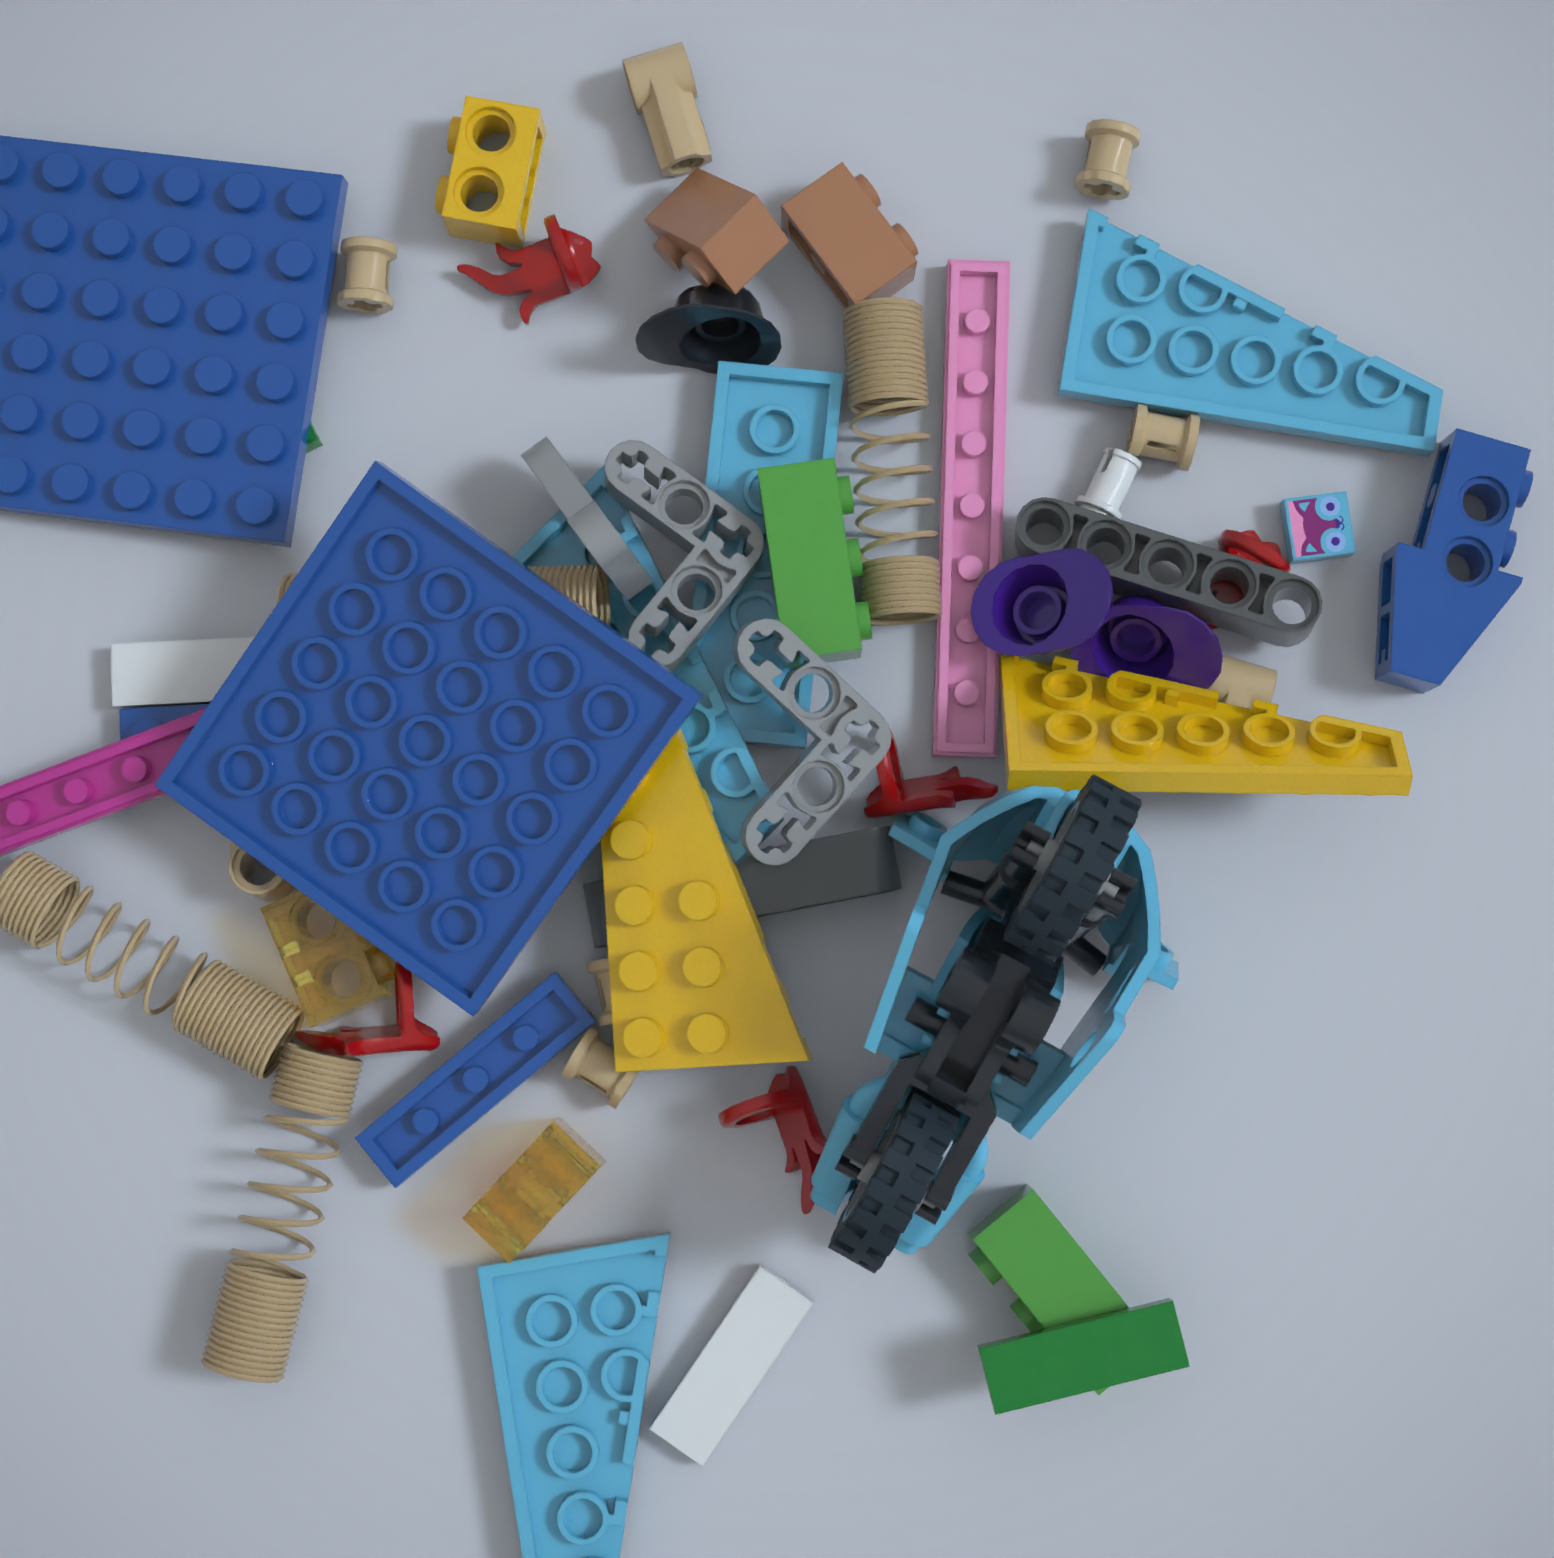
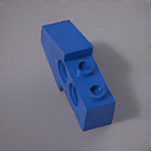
M1458 428L1439 443L1412 545L1398 542L1383 553L1380 563L1375 680L1419 693H1425L1440 686L1522 584L1523 577L1498 570L1499 567L1505 568L1516 545L1517 532L1510 530L1515 507L1521 508L1524 505L1532 486L1533 472L1526 470L1531 449ZM1464 494L1474 495L1484 503L1486 508L1485 521L1475 520L1466 513L1463 507ZM1449 553L1458 554L1467 561L1470 568L1468 582L1459 581L1449 573L1446 565Z

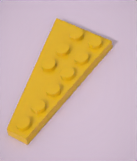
M999 654L1007 790L1028 786L1058 787L1064 791L1081 790L1086 785L1088 779L1095 774L1126 792L1409 796L1413 773L1401 731L1323 714L1314 718L1312 722L1277 715L1278 704L1254 699L1252 709L1218 702V691L1122 670L1113 673L1109 678L1078 671L1079 661L1055 656L1052 665L1022 659L1019 656Z
M680 728L601 839L615 1072L813 1060L814 1058L805 1037L802 1038L789 1006L791 1001L783 981H779L765 946V936L727 844H724L712 814L714 809L708 794L701 787L687 752L689 747Z

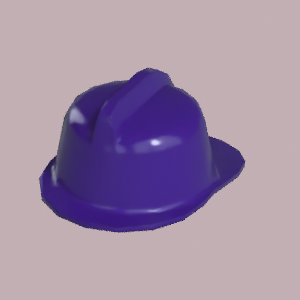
M1060 549L1001 562L984 575L974 592L970 611L974 631L985 646L1001 655L1008 656L1045 655L1082 644L1100 629L1110 611L1113 594L1110 573L1099 557L1083 549Z
M1131 595L1116 599L1111 603L1110 611L1100 629L1086 642L1070 648L1072 660L1079 661L1078 671L1109 678L1113 673L1122 670L1208 689L1213 685L1222 671L1223 652L1218 637L1204 621L1187 611L1166 607L1162 602L1150 596Z

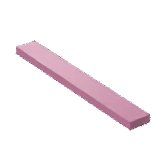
M948 259L946 266L938 567L940 568L938 572L940 577L938 579L941 580L939 585L941 586L940 592L942 594L940 598L942 601L940 604L942 605L941 611L943 613L940 618L936 619L932 757L995 759L997 757L999 653L985 646L973 628L970 611L974 592L982 578L1002 562L1010 261Z

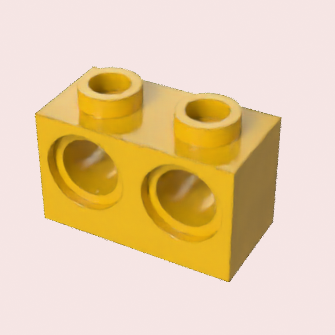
M472 96L465 97L462 116L452 117L448 131L447 150L449 154H454L450 176L441 175L435 198L436 213L442 214V219L450 236L491 244L498 242L503 246L523 248L546 134L539 108ZM502 133L510 137L507 144L498 151L490 152L479 148L483 139L490 134ZM490 192L498 196L496 203L486 211L475 212L467 208L471 198L478 193Z

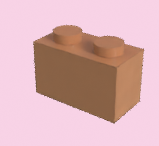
M841 162L781 205V226L843 309H845L849 305L862 300L891 297L912 282L915 277L917 266L915 256L918 255V249L902 225L896 223L891 227L878 210V207L881 206V201L868 179L862 174L854 177L845 164Z
M696 168L644 219L659 238L653 243L654 249L672 269L680 272L685 267L703 286L708 287L712 282H716L733 294L739 292L789 242V239L756 194L699 168Z

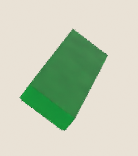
M1170 1298L977 1345L995 1415L1190 1367L1174 1302Z

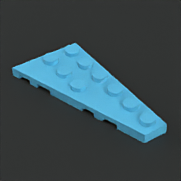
M1091 208L1088 209L1057 396L1136 408L1139 403L1147 405L1148 411L1183 417L1195 414L1200 415L1201 420L1428 457L1435 451L1443 396L1442 389L1376 355L1369 357L1336 340L1337 335L1318 325L1314 328L1285 314V308L1200 264L1192 266L1159 249V243L1141 234L1135 237L1108 223V217Z
M604 465L584 485V488L653 580V583L627 601L607 575L610 593V627L628 639L629 630L634 620L665 582L629 510L616 501L607 491L604 482ZM561 510L513 556L522 564L531 568L532 566L545 567L548 565L550 567L553 565H562L564 567L565 565L577 566L581 564L583 566L587 564L590 566V564H594L596 566L598 564L569 525L567 518ZM666 607L661 610L669 613L668 624L663 631L656 637L649 636L647 633L643 635L646 639L644 652L651 656L659 649L667 654L671 652L668 648L669 635L679 622L670 614ZM695 645L683 662L672 671L704 694L681 726V730L689 747L687 752L701 787L706 790L714 809L712 814L724 844L728 845L734 862L740 866L749 856L742 845L740 837L742 823L747 814L769 789L697 645ZM783 818L776 824L765 820L759 824L757 829L762 833L763 838L758 846L784 821Z
M671 1232L485 1263L477 1267L522 1558H620Z

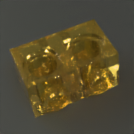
M298 891L260 909L310 1027H324L393 996L388 981L395 979V973L388 955L378 947L372 946L371 942L336 917L335 925L327 936L320 939L314 937L307 927V916L317 903L301 891ZM344 961L352 962L358 968L361 976L359 988L353 995L347 998L337 994L332 986L333 971Z
M560 1117L554 1120L462 1219L510 1264L603 1166L606 1160Z

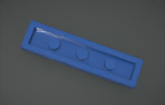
M554 972L356 1136L355 1139L394 1188H397L593 1026L597 1020L559 973Z

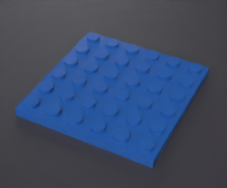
M0 135V511L291 547L348 189V182L344 176L340 174Z
M374 461L167 765L155 786L468 1014L475 1016L704 694L380 461Z

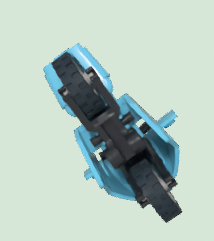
M1094 774L1088 779L1086 785L1081 790L1066 792L1058 787L1028 786L1004 792L979 806L968 818L950 830H947L936 819L921 812H914L911 817L905 813L898 815L888 835L931 860V864L910 916L864 1045L865 1049L874 1054L879 1051L894 1060L885 1076L866 1082L853 1095H849L844 1099L812 1174L813 1189L810 1195L816 1205L836 1215L841 1202L849 1201L832 1234L831 1242L828 1246L829 1249L875 1274L882 1267L887 1256L891 1254L894 1248L905 1254H914L919 1247L928 1246L985 1178L984 1167L988 1159L986 1133L996 1116L1010 1123L1014 1130L1031 1140L1120 1038L1126 1027L1125 1014L1145 980L1149 978L1171 990L1174 989L1179 980L1178 962L1172 960L1174 956L1172 950L1161 943L1159 897L1151 851L1136 830L1132 828L1142 805L1141 799ZM987 859L997 864L985 882L950 870L954 860L962 862ZM939 882H942L944 884L940 894L979 906L980 908L963 927L935 980L908 966L933 896ZM1096 927L1103 939L1110 945L1107 955L1084 938L1089 931ZM1063 953L1092 977L1102 966V970L1112 975V977L1061 1049L1044 1041L1043 1038L1056 1016L1064 991ZM952 1140L953 1144L950 1147L948 1153L946 1154L945 1158L942 1157Z

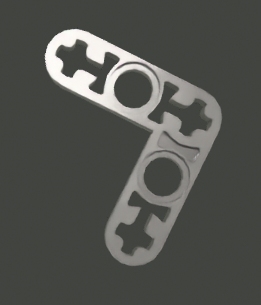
M547 436L521 455L565 515L567 522L627 601L653 583V580Z
M628 440L612 448L605 459L604 482L607 491L616 501L688 553V556L634 620L629 630L628 640L645 651L646 639L643 635L647 633L649 636L656 637L668 624L669 613L661 611L666 607L670 614L679 622L669 635L668 648L671 652L667 654L659 649L651 657L673 671L683 662L757 570L763 555L764 537L761 528L752 519L655 448L642 441ZM638 462L645 465L644 479L657 490L661 485L662 479H666L669 482L661 487L656 496L655 503L651 504L648 502L651 498V487L635 477L628 484L621 481L622 467L620 465L623 464L629 468H633ZM689 496L700 504L702 514L693 523L678 524L669 518L665 507L675 497ZM713 516L719 518L716 533L724 539L733 542L740 536L747 540L745 548L747 557L740 553L734 554L730 559L723 555V540L711 531H709L706 541L703 542L698 539L706 533ZM699 580L711 587L715 598L707 608L691 610L680 602L677 595L679 588L688 581ZM683 625L691 627L692 629L690 631H687Z
M764 618L749 621L738 630L732 647L734 660L752 681L815 738L747 814L741 826L740 837L742 845L749 856L764 864L777 866L787 863L797 856L882 761L890 748L892 736L889 724L884 717L796 634L778 620ZM754 633L760 637H766L774 633L778 640L775 642L773 650L786 663H792L796 653L804 660L802 664L786 674L780 688L772 682L773 678L783 673L776 665L768 660H761L754 664L750 659L755 648L749 639ZM808 674H817L822 677L829 689V697L825 706L815 712H807L800 708L794 695L796 684L802 677ZM869 722L873 728L869 731L867 737L873 743V746L869 751L856 748L842 761L846 765L853 767V771L846 777V774L837 763L823 757L821 753L829 746L832 753L840 754L851 740L850 735L845 731L848 724L863 726ZM813 767L825 769L833 782L832 793L829 798L817 805L805 802L800 796L798 789L799 779L802 774ZM785 794L791 805L802 813L808 814L810 819L803 826L799 819L792 817L781 831L782 837L786 840L785 845L781 849L769 845L761 851L758 844L762 841L763 835L757 827L763 820L776 824L789 811L777 804Z

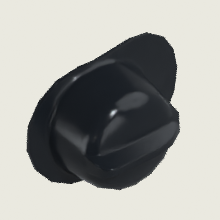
M712 282L708 287L698 285L687 288L678 296L675 307L668 308L651 316L639 327L635 336L638 352L648 360L667 365L695 368L717 374L718 361L769 365L776 360L782 348L779 331L770 321L763 318L760 304L754 295L744 287L736 294H733L716 282Z

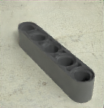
M1047 497L1033 499L1024 505L1017 515L1015 546L1019 557L1060 549H1083L1087 551L1095 543L1109 542L1115 545L1122 555L1115 563L1104 564L1110 573L1113 594L1122 597L1131 595L1150 596L1162 602L1166 607L1187 611L1207 624L1275 646L1291 647L1300 644L1308 638L1322 611L1323 601L1320 591L1311 581L1301 576L1061 500ZM1050 523L1060 531L1061 536L1052 544L1041 545L1033 542L1028 537L1027 532L1035 524ZM1168 561L1175 564L1181 570L1183 577L1176 583L1162 584L1154 580L1148 568L1156 562ZM1221 580L1232 581L1240 587L1244 598L1234 604L1222 603L1213 596L1210 586ZM1292 600L1303 609L1305 620L1296 624L1285 623L1278 619L1272 606L1277 601Z
M890 826L874 827L811 839L797 856L789 862L777 866L764 864L751 856H748L740 866L736 864L757 918L902 889L893 838L888 835L891 830ZM784 845L775 846V848L781 849ZM598 880L583 884L594 948L608 946L604 881Z

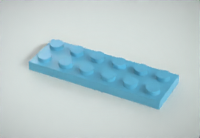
M718 361L705 486L744 513L761 528L764 537V550L757 570L696 645L746 744L806 750L808 732L739 668L734 660L732 647L738 630L749 621L764 618L778 620L757 468L835 458L844 373ZM713 516L706 533L700 537V540L706 541L707 535L711 531L723 540V555L730 559L736 553L747 557L748 555L745 553L747 540L740 536L733 542L724 539L716 533L719 518ZM695 580L692 610H701L712 604L715 596L708 584ZM754 633L749 639L755 648L750 659L754 664L761 660H768L776 665L783 673L773 678L772 682L780 688L786 674L793 668L785 669L783 659L773 650V646L778 640L774 633L766 637H760ZM813 674L802 677L796 684L794 692L797 704L807 712H810Z

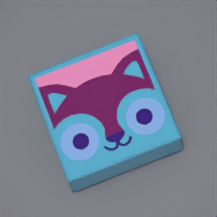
M1346 491L1283 499L1279 503L1289 564L1351 557L1356 553Z

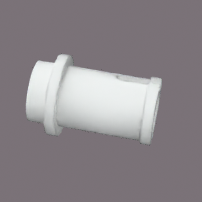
M1106 447L1085 495L1077 496L1075 505L1122 520L1123 515L1119 510L1142 463L1135 456L1117 448L1113 450L1110 447Z

